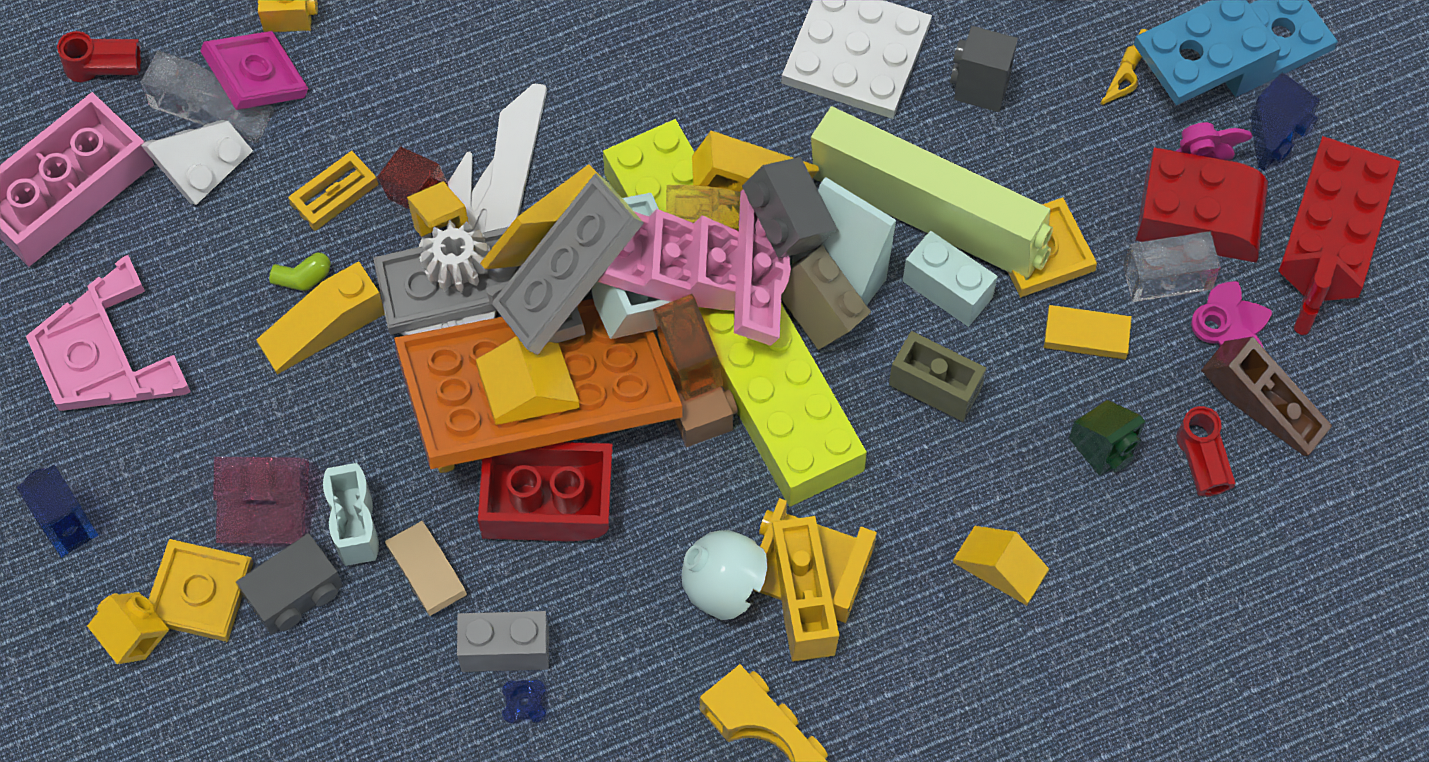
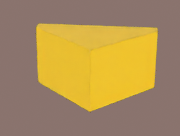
M981 526L973 527L953 559L954 564L1026 606L1049 571L1045 563L1017 532Z

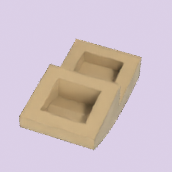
M423 521L385 541L390 554L407 578L412 591L429 616L467 595L459 578Z

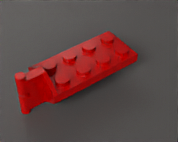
M1322 136L1278 270L1304 296L1294 324V330L1298 334L1306 335L1310 332L1323 301L1359 297L1400 161Z

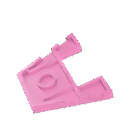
M129 255L118 260L115 263L116 268L103 279L98 277L87 286L89 290L71 305L67 302L26 336L59 411L186 395L191 392L174 355L135 372L130 367L105 311L108 307L145 292Z

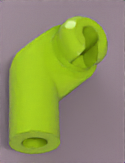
M314 253L295 268L274 264L270 272L269 282L270 284L300 291L310 290L328 275L331 266L330 259L323 253Z

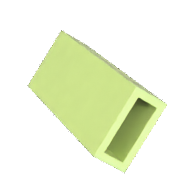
M832 106L812 134L813 164L819 167V171L814 176L815 180L822 182L826 177L882 212L926 233H929L931 230L951 245L1010 273L1013 270L1023 275L1026 280L1030 278L1035 268L1041 270L1046 264L1051 252V247L1047 246V243L1053 232V227L1049 226L1050 208Z

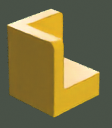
M444 181L407 197L414 228L421 237L431 233L433 227L440 229L447 226L449 220L458 229L466 221L469 224L465 205Z

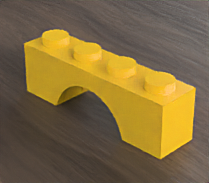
M739 664L700 696V711L727 742L742 738H758L777 746L784 752L790 762H827L828 754L824 747L813 736L807 739L796 727L799 724L796 716L785 704L776 705L767 694L770 691L769 687L755 671L748 673Z

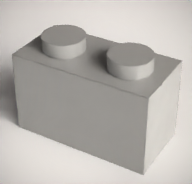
M546 611L458 613L457 657L461 671L549 670V626Z

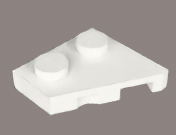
M226 120L209 123L198 129L175 133L176 135L159 140H149L141 145L187 201L194 205H197L253 151L231 123Z

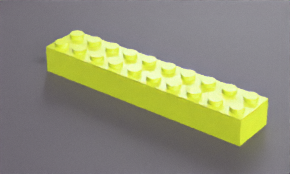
M676 119L603 150L604 174L621 198L652 193L659 210L695 223L703 215L739 231L724 202L694 193L692 169L694 150ZM782 303L780 338L771 346L735 334V311L697 306L692 309L685 320L725 391H731L737 406V414L789 507L864 472L867 452Z

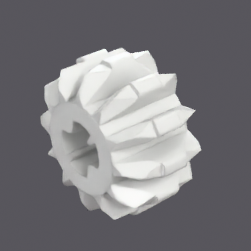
M449 220L446 230L442 231L433 227V238H423V252L420 253L421 266L425 269L427 279L431 283L438 281L440 288L444 292L452 284H455L456 289L462 293L464 283L469 282L477 286L479 282L478 275L488 274L489 269H485L480 263L490 251V247L485 243L484 234L480 230L472 232L471 225L467 221L458 229Z

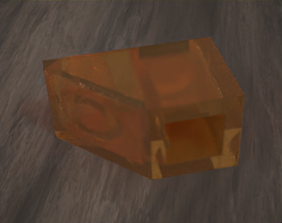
M690 294L654 308L653 313L663 357L671 378L683 399L688 400L723 386L718 355L694 296Z

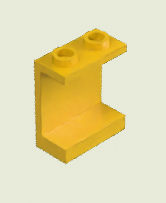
M779 498L774 512L766 511L759 530V534L764 535L760 547L764 549L767 557V572L759 593L781 600L772 522L798 518L787 514V501ZM817 524L836 620L846 623L873 553L877 532L860 527L857 537H853Z

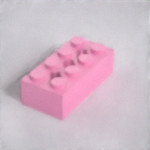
M91 92L0 165V239L30 267L154 166L151 157L141 146L144 141Z

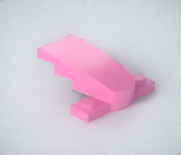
M744 190L740 192L739 231L703 215L695 223H692L659 209H656L649 217L635 212L644 224L598 279V282L665 301L703 308L735 311V334L770 346L780 338L781 294L784 292L789 281L791 270L790 257L778 259Z

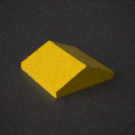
M516 336L476 359V366L495 425L579 408V400L559 343L548 342L540 353L536 355L527 350Z

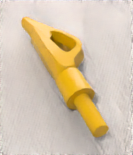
M1141 29L1139 34L1146 32L1148 30ZM1134 44L1127 47L1120 62L1121 65L1106 92V96L1100 102L1101 105L1123 97L1137 88L1138 79L1133 70L1138 65L1142 56ZM1123 81L1130 83L1128 87L1118 90L1119 85Z

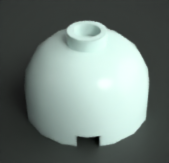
M731 530L709 532L697 540L686 552L681 574L682 586L691 603L700 610L720 620L734 619L745 612L751 605L746 599L750 596L752 590L760 592L764 584L767 572L766 553L754 540Z

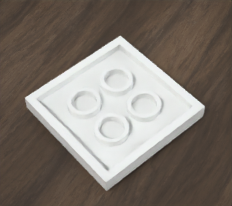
M813 0L783 71L782 84L894 119L929 30L932 15L885 0Z

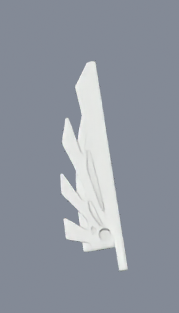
M532 84L500 112L494 158L478 180L474 189L472 190L473 157L471 152L465 154L447 183V186L465 205L472 232L480 230L483 233L509 227L515 218L519 216L547 94V87L545 85ZM431 233L422 236L419 247L422 246L423 238H432ZM497 310L400 332V334L405 336L496 318Z

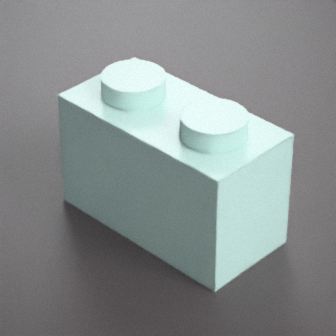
M930 230L907 257L903 282L969 327L992 300L998 276Z

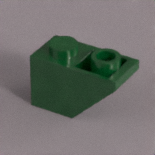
M1106 400L1074 421L1069 440L1095 472L1102 476L1110 469L1118 472L1131 463L1135 457L1133 455L1135 447L1141 442L1139 437L1146 421L1140 414Z

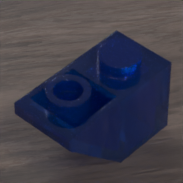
M1283 72L1257 98L1250 117L1257 165L1263 171L1274 161L1281 163L1293 149L1294 143L1292 141L1299 134L1305 137L1319 119L1315 116V112L1320 99Z

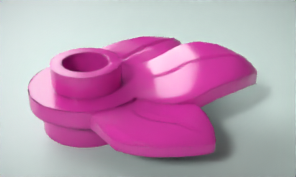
M1198 123L1182 131L1183 139L1180 141V148L1176 151L1230 161L1235 155L1233 147L1250 140L1252 133L1240 128L1216 131L1212 123Z
M1225 282L1214 287L1210 291L1207 304L1200 306L1194 312L1191 327L1194 334L1200 340L1207 343H1218L1221 346L1224 341L1253 336L1263 347L1256 335L1264 329L1272 315V311L1262 305L1242 301L1239 282ZM1205 322H1215L1218 325V329L1208 327Z

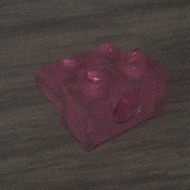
M214 457L213 500H217L216 543L292 544L305 535V501L308 500L309 458ZM246 500L276 501V505L246 504Z

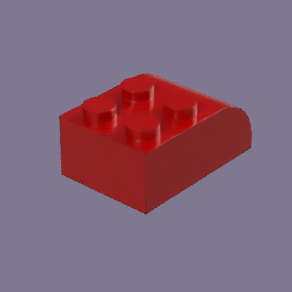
M1154 147L1146 171L1135 241L1257 263L1268 181L1260 171L1242 163Z
M561 442L482 459L478 523L482 539L584 541L604 535L609 529L613 444Z

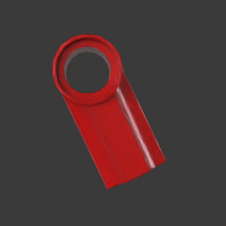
M73 31L63 35L58 41L57 50L64 72L72 81L86 82L93 79L96 75H138L141 71V46L139 39H91L84 32ZM79 55H84V56H82V57H80V58H74V57L79 56Z
M1205 406L1194 407L1186 413L1177 431L1176 438L1180 449L1186 454L1198 496L1209 497L1233 489L1236 483L1220 435L1221 419L1213 409ZM1198 425L1203 427L1208 436L1198 437L1194 435L1189 426Z

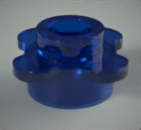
M512 680L505 683L502 688V693L506 700V707L502 711L504 720L510 724L525 719H530L534 723L541 722L546 716V709L542 706V696L546 692L544 683L540 680ZM522 698L528 699L526 705L520 704Z

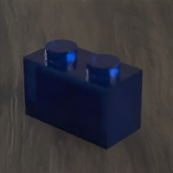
M55 464L46 469L42 468L30 473L23 483L16 486L34 518L61 558L98 536V533Z

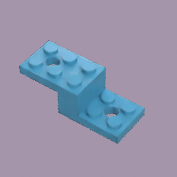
M1211 0L1137 35L1134 46L1177 106L1222 83H1226L1236 98L1335 50L1338 41L1308 0H1257L1250 4L1247 0ZM1275 26L1286 27L1292 35L1286 38L1277 36L1272 31V28ZM1183 49H1193L1199 53L1201 58L1195 61L1185 59L1180 54V51Z

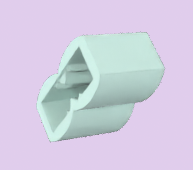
M357 463L327 468L323 478V489L331 510L329 530L341 561L345 566L375 561L379 551V540L371 517L373 510L372 496L361 467Z

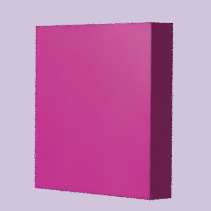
M273 31L203 42L200 52L236 110L305 98L309 88Z

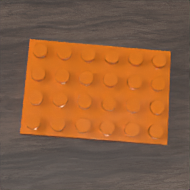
M594 300L581 301L577 308L583 322L585 335L559 343L579 400V408L495 425L476 366V359L516 337V334L502 317L395 337V350L430 469L682 418V403L654 331L651 330L610 339L596 309Z

